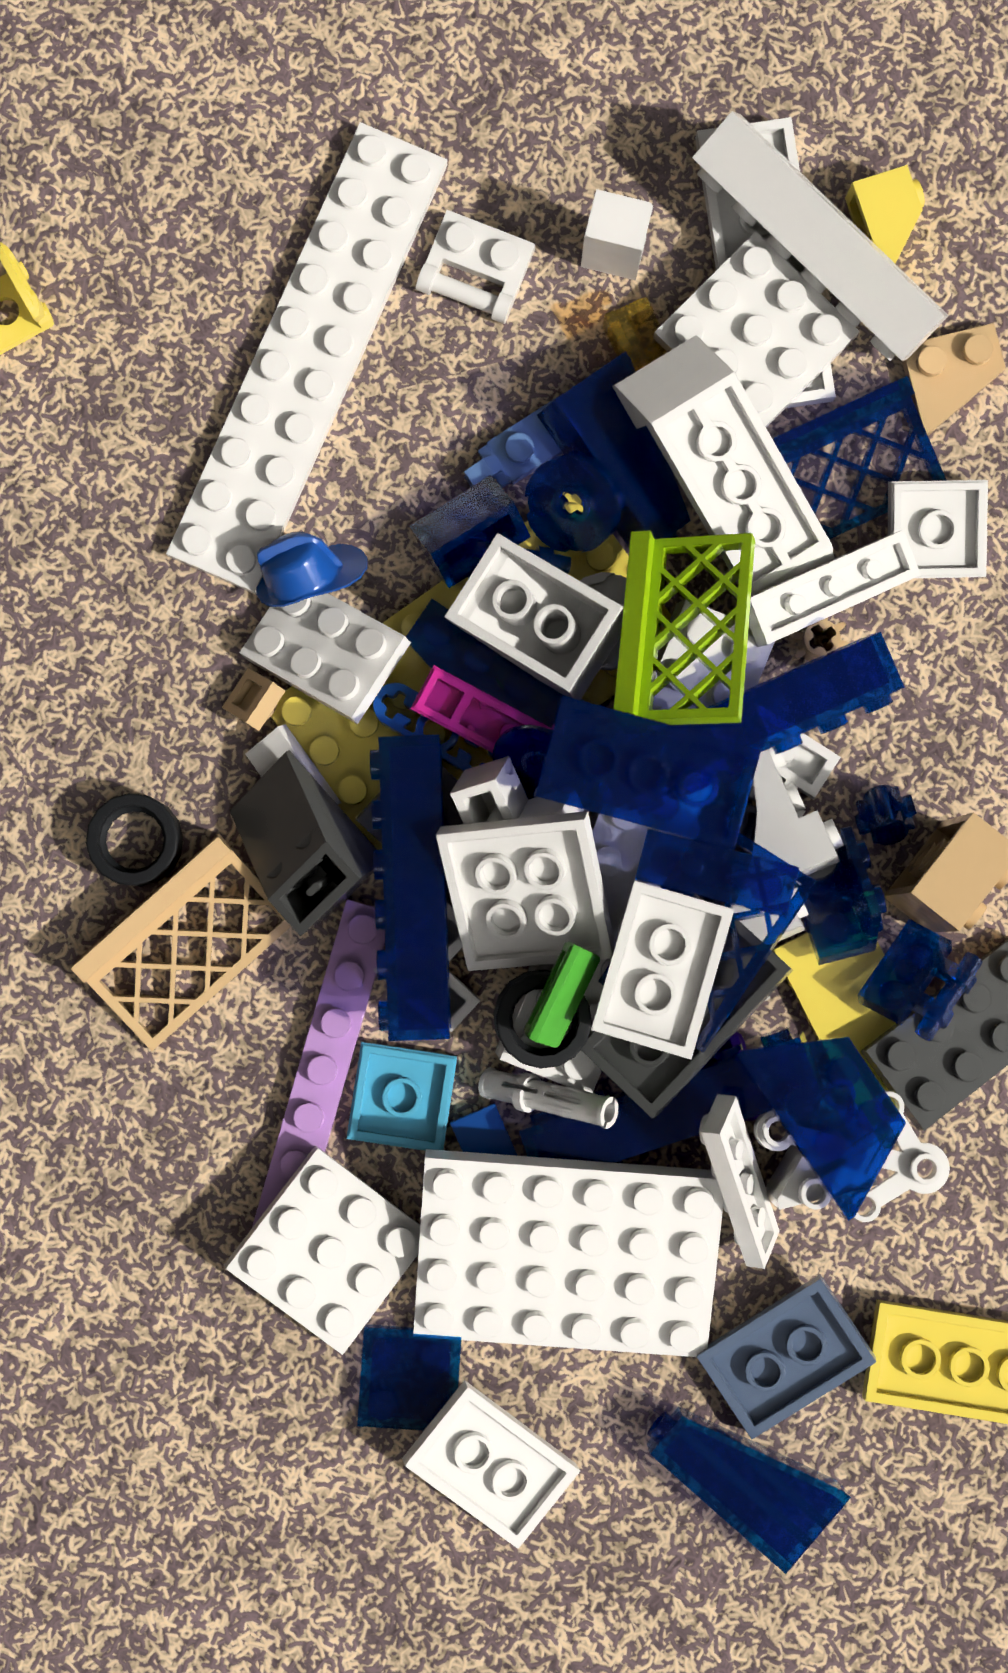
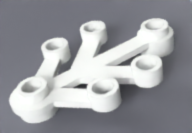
M840 1078L830 1079L824 1084L822 1099L826 1105L835 1109L852 1139L798 1126L788 1113L777 1109L764 1111L757 1117L754 1124L756 1140L761 1146L769 1150L783 1151L793 1145L847 1159L820 1177L806 1178L799 1185L798 1197L805 1206L814 1210L827 1206L833 1193L876 1167L892 1170L895 1173L871 1190H857L849 1196L847 1200L848 1212L853 1218L861 1222H870L876 1219L883 1205L909 1189L920 1194H929L939 1190L949 1176L950 1167L947 1156L939 1147L919 1141L903 1114V1099L895 1092L880 1091L876 1093L871 1100L870 1107L877 1119L886 1122L901 1152L881 1147L854 1102V1087L847 1080ZM841 1084L846 1089V1098L843 1102L836 1104L831 1100L830 1091L833 1086ZM885 1097H891L895 1102V1110L889 1116H884L879 1109V1104ZM781 1121L786 1128L785 1136L777 1141L772 1140L769 1136V1127L772 1123ZM929 1159L933 1166L932 1172L928 1177L921 1178L917 1173V1165L921 1160ZM812 1184H819L823 1189L822 1198L815 1203L809 1202L806 1197L808 1187ZM867 1196L872 1202V1208L867 1214L859 1215L855 1207L856 1202L859 1198Z

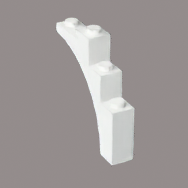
M756 729L741 736L753 773L757 807L754 851L743 888L732 909H734L733 916L766 946H769L805 930L801 918L809 915L798 889L795 888L788 891L786 885L840 862L835 849L844 846L833 819L823 822L818 810L799 818L797 812L806 808L795 783L792 782L784 785L777 768L786 763L776 740L773 737L765 741L760 729Z

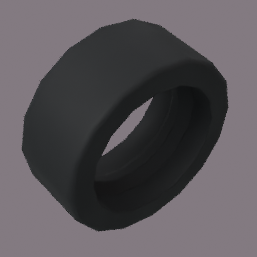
M128 793L113 797L96 810L88 824L86 846L90 860L101 875L117 884L142 887L159 882L172 872L182 853L183 834L179 820L168 806L147 795ZM133 811L146 813L153 817L160 825L164 837L163 847L157 859L150 865L139 869L125 868L116 863L109 854L106 843L108 830L112 823L121 815Z
M545 969L524 972L510 980L498 995L493 1012L495 1032L505 1050L520 1063L539 1069L557 1067L576 1057L586 1044L592 1025L590 1005L585 996H583L573 1016L569 1032L557 1048H536L528 1046L519 1039L513 1027L512 1016L515 1005L527 993L544 988L551 971Z

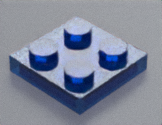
M366 1324L363 1333L357 1426L424 1431L458 1389L462 1337L413 1334V1327Z

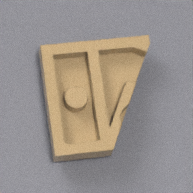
M994 323L926 339L907 360L902 361L921 436H929L1006 369Z

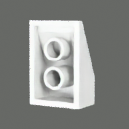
M497 533L446 613L445 618L539 681L574 702L579 703L621 636L623 606Z

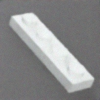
M904 530L889 534L751 595L749 627L757 647L775 642L920 576V571Z
M717 1094L709 1114H705L701 1120L699 1128L700 1141L706 1146L711 1161V1173L713 1178L717 1179L724 1199L723 1209L729 1214L734 1229V1241L740 1247L746 1266L765 1269L777 1239L779 1228L737 1097Z

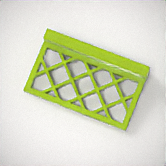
M650 530L631 532L613 714L626 734L646 733L647 726L741 723L755 538L752 533L655 539ZM741 550L740 562L725 575L711 564L723 551ZM688 553L695 561L674 578L666 570L667 554ZM705 569L717 582L697 599L684 586ZM739 579L737 588L733 583ZM666 580L669 584L664 588V583ZM728 590L737 598V606L720 621L707 607L723 592ZM679 592L691 606L670 623L662 615V606ZM701 613L714 627L693 645L680 631ZM735 624V632L733 633L730 628ZM662 625L665 629L660 633V626ZM724 635L734 644L733 653L716 667L703 652ZM675 637L687 651L670 667L666 668L657 660L658 651ZM695 659H698L710 673L689 691L676 677ZM656 670H658V671L661 673V675L658 676L657 678H656ZM730 671H731V680L726 676V674H727L728 672H730ZM718 681H721L730 690L729 707L707 708L698 699ZM669 683L684 696L670 709L653 710L654 696ZM692 705H694V706L696 707V708L688 709V708L691 707Z

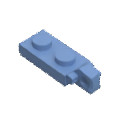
M566 391L489 440L487 445L478 450L482 459L464 471L465 479L474 493L495 479L501 488L510 483L514 485L592 435L593 430Z

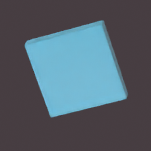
M361 1042L346 1139L426 1151V1149L444 1150L458 1056Z

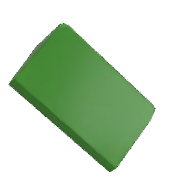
M570 941L568 943L565 942L523 1029L529 1039L553 1048H557L561 1044L600 962L599 955Z

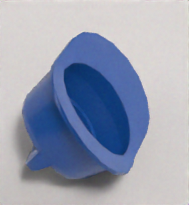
M303 531L284 534L257 551V559L263 577L256 587V595L261 603L267 606L284 607L307 598L335 592L352 585L363 576L367 570L368 558L361 549L353 545L336 544L328 546L321 538Z

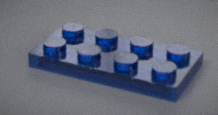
M562 695L558 703L534 796L735 850L761 750Z

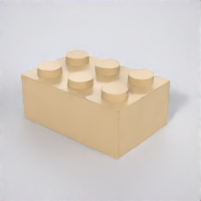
M974 812L942 821L883 897L927 932L960 931L963 926L969 930L986 911L987 905L983 903V900L993 887L1000 890L1008 883V839Z

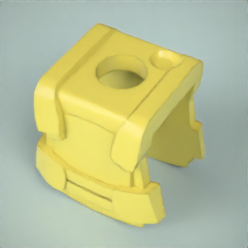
M0 242V261L7 272L0 276V302L10 300L19 307V315L12 324L0 325L1 355L54 325V322L46 304L40 302L36 293L30 287L27 281L29 274L22 261L18 262L10 249Z

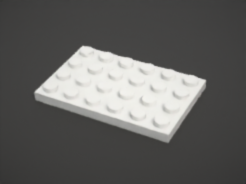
M426 1149L413 1337L697 1357V1354L708 1348L724 1204L717 1179L713 1178L711 1170Z

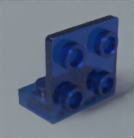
M851 826L840 829V837L844 846L838 848L840 862L832 876L819 881L801 878L792 882L793 889H798L809 913L808 916L803 917L818 965L875 951L878 932L883 931L881 914L887 912L885 897L878 883L871 884L866 870L871 868V860L866 843L863 839L856 841Z

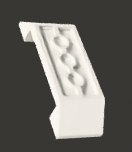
M697 335L612 386L636 429L647 426L708 534H753L755 549L751 595L835 559L829 538L735 372ZM741 550L723 551L721 553L729 570L740 562Z

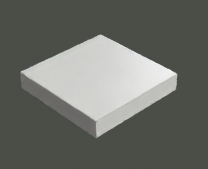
M988 480L888 482V535L904 530L921 574L915 578L986 577Z

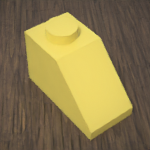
M908 165L852 182L845 197L853 223L894 263L897 262L923 210L922 207H924L925 202L922 186L917 179L912 180Z

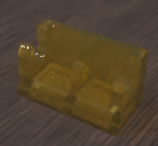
M647 297L638 299L615 311L608 312L604 316L602 328L627 377L667 353L653 338L654 332L660 327V324Z

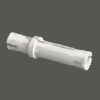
M489 1067L485 1069L479 1080L478 1090L482 1097L511 1103L519 1111L530 1113L534 1110H539L564 1118L599 1125L606 1129L610 1128L617 1119L618 1102L612 1096H602L541 1081L538 1075L525 1072L519 1076Z

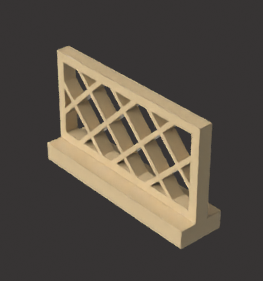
M218 833L79 957L70 969L83 983L87 982L139 1039L153 1051L286 932L291 925L269 902L259 878ZM230 864L245 879L244 898L215 896V877ZM210 882L209 896H196ZM250 885L263 899L249 898ZM187 902L209 903L207 930L178 929L179 909ZM214 903L243 904L242 932L213 930ZM249 905H268L278 914L282 921L268 933L247 932ZM173 916V929L159 928ZM150 935H172L171 962L142 961L143 942ZM178 936L207 937L206 964L177 963ZM212 937L242 938L241 957L233 965L211 964ZM247 939H261L246 952ZM137 948L136 961H123ZM115 967L136 968L135 994H114L101 979ZM142 968L171 970L169 996L140 995ZM176 970L205 971L204 991L196 998L175 997ZM211 971L224 972L210 984ZM122 1002H134V1015ZM140 1003L169 1004L168 1023L154 1036L139 1021ZM175 1004H188L174 1017Z

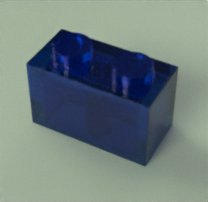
M491 475L409 526L427 560L448 588H451L472 574L497 533L517 545L531 537L513 500Z

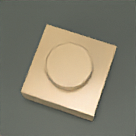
M247 668L222 708L247 725L260 731L266 720L275 712L277 703L285 693V690L271 680Z

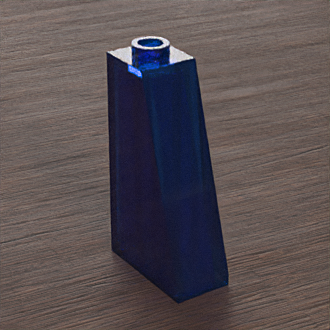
M625 351L556 398L537 416L629 548L632 531L650 530L655 539L679 537L676 531L691 520L673 471L647 426L636 429L612 387L636 372L631 358Z
M679 1406L671 1415L666 1411L663 1412L653 1422L647 1432V1435L651 1437L647 1442L650 1455L785 1574L851 1498L844 1486L836 1479Z

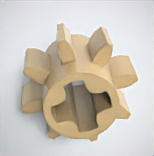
M827 617L803 628L804 631L802 633L794 632L788 635L787 639L789 641L798 643V651L791 659L796 661L804 657L810 661V672L816 671L823 660L833 669L839 664L834 652L836 650L845 651L850 647V643L841 640L840 631L845 627L846 623L840 622L835 625L828 621ZM813 633L816 636L824 633L828 637L829 641L824 645V648L820 646L813 649L810 646L809 641L814 637Z

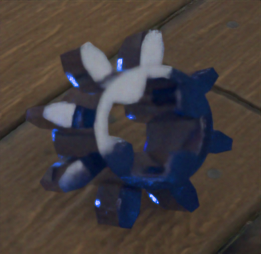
M875 786L864 794L863 800L856 801L858 814L854 817L860 835L870 833L873 843L881 845L896 844L907 836L909 830L915 828L912 816L916 815L917 811L911 795L901 797L898 786Z

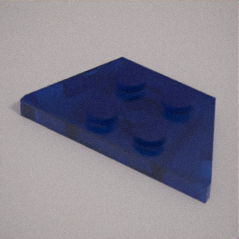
M844 1036L817 1041L781 1044L778 1046L742 1049L736 1052L735 1056L844 1219L849 1221L854 1218L906 1122L850 1038Z

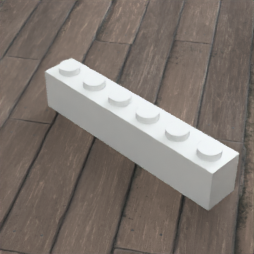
M731 111L692 157L702 167L697 175L716 193H719L724 188L736 200L732 205V209L746 223L753 227L758 221L771 234L766 241L780 256L788 260L793 255L805 267L801 272V276L815 290L822 294L827 288L840 301L835 308L849 323L857 327L862 322L873 332L875 336L870 340L871 344L888 360L891 361L895 356L901 361L907 360L949 316L741 114Z

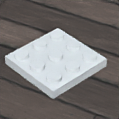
M755 231L654 332L653 338L669 352L697 335L735 372L762 422L767 427L857 337L860 331L849 323L821 293L815 290L786 259L780 256Z
M588 811L440 827L436 838L468 971L555 964L565 942L568 943V941L599 955L600 960L612 959L616 944Z
M315 1145L224 1266L226 1270L343 1355L419 1254L420 1224Z

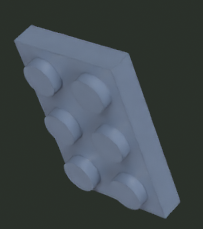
M821 1274L708 1344L707 1349L697 1354L698 1360L751 1439L764 1433L876 1363V1356Z

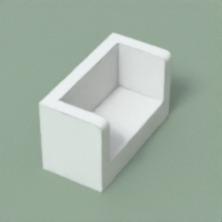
M596 189L584 236L581 267L636 281L653 209L652 203Z

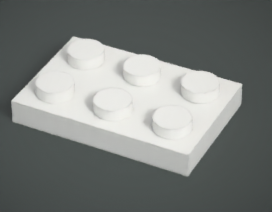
M327 593L284 607H269L239 653L251 663L358 724L411 642L399 632Z
M634 880L591 1030L692 1059L734 909Z
M465 1380L402 1458L405 1467L518 1549L580 1472L574 1461Z

